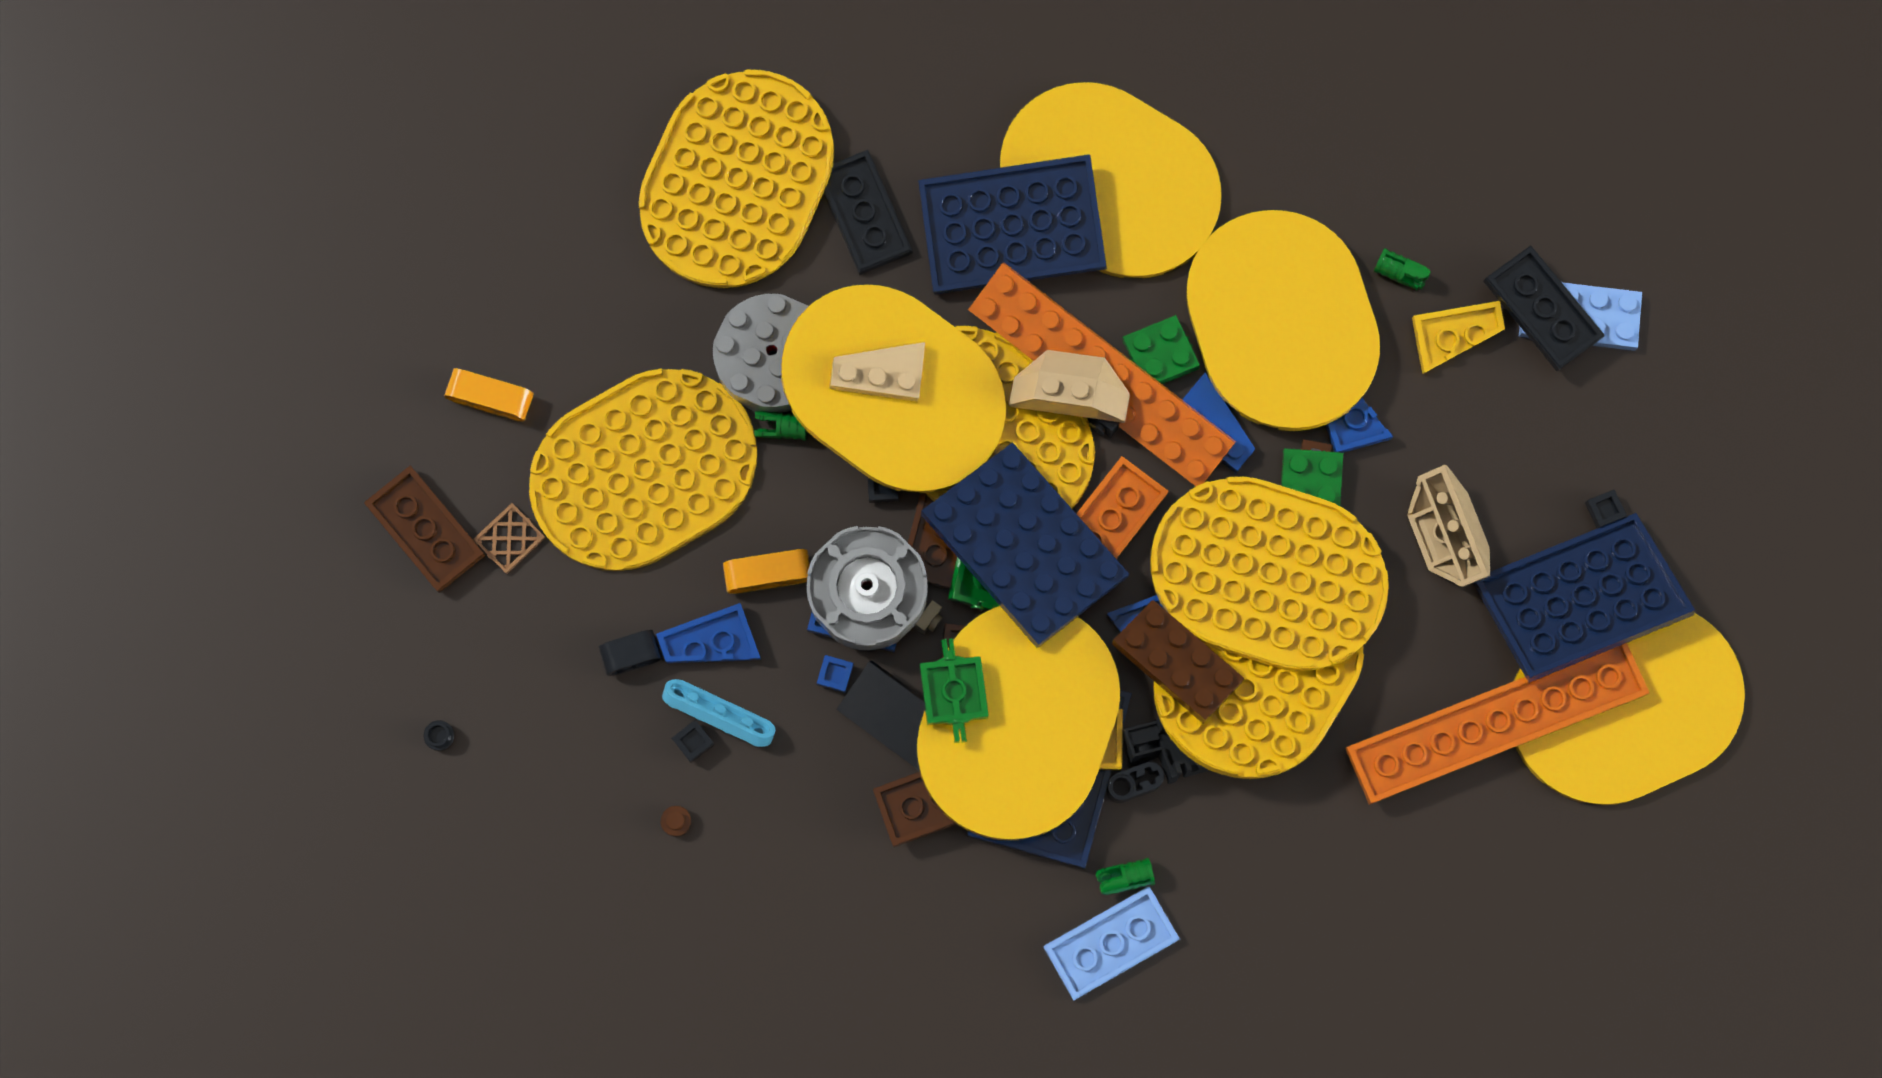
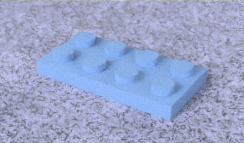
M1562 282L1605 335L1593 346L1635 351L1638 348L1642 292ZM1520 327L1519 337L1529 338Z

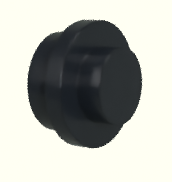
M442 720L433 721L425 728L424 741L429 748L442 751L453 743L454 730L447 722Z

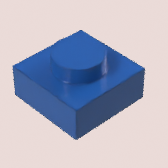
M825 655L816 684L846 693L854 663Z

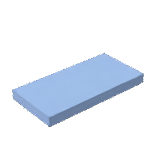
M1150 886L1046 944L1043 948L1074 1001L1180 939Z

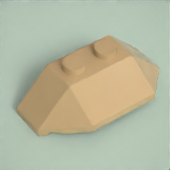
M1046 350L1014 377L1009 407L1125 423L1130 393L1106 358Z
M1447 465L1440 466L1418 476L1417 486L1412 496L1407 516L1428 570L1461 587L1489 577L1490 547L1468 492Z

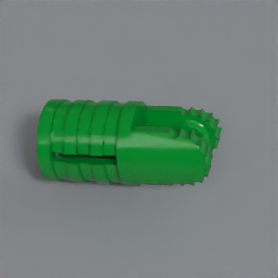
M1384 248L1373 272L1389 277V279L1413 289L1420 290L1424 287L1425 280L1429 278L1431 271L1428 267Z
M755 411V419L760 421H776V430L766 428L755 429V437L807 440L808 432L793 414Z
M1149 858L1097 870L1095 874L1098 882L1101 883L1100 891L1104 895L1129 891V889H1137L1147 885H1155Z

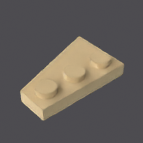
M925 342L834 357L829 389L918 401Z

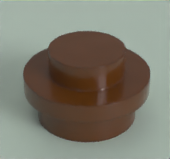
M681 806L667 808L661 816L662 829L671 836L685 834L691 826L689 812Z

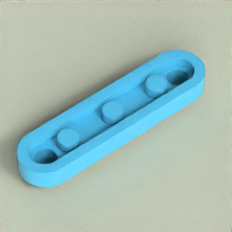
M674 679L665 684L662 698L670 707L710 724L725 733L740 738L753 746L764 747L771 744L776 730L769 720L683 680Z

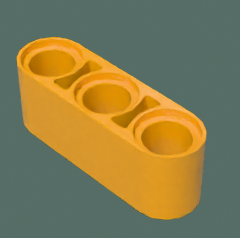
M454 368L444 397L464 406L524 422L534 393L517 385Z
M796 549L725 561L723 563L727 593L738 594L806 583L810 566L808 550Z

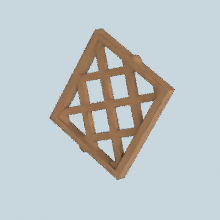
M511 503L473 540L487 554L489 559L493 560L508 574L546 537L531 523L529 518H526ZM513 512H517L523 518V522H512ZM508 514V522H499ZM497 526H508L507 536H497ZM512 526H522V537L512 536ZM532 527L536 531L537 537H526V528ZM493 528V536H484ZM482 541H492V551H488L482 545ZM497 541H507V551H496ZM511 541H522L521 551H511ZM526 541H535L526 549ZM496 555H507L506 565H501L496 560ZM511 555H520L510 564Z

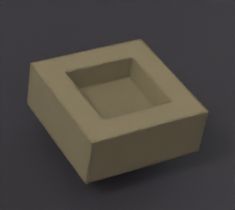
M932 600L924 610L920 620L915 624V629L924 636L929 630L934 632L943 620V617L940 616L942 606Z

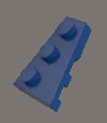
M741 603L656 634L666 663L761 660Z

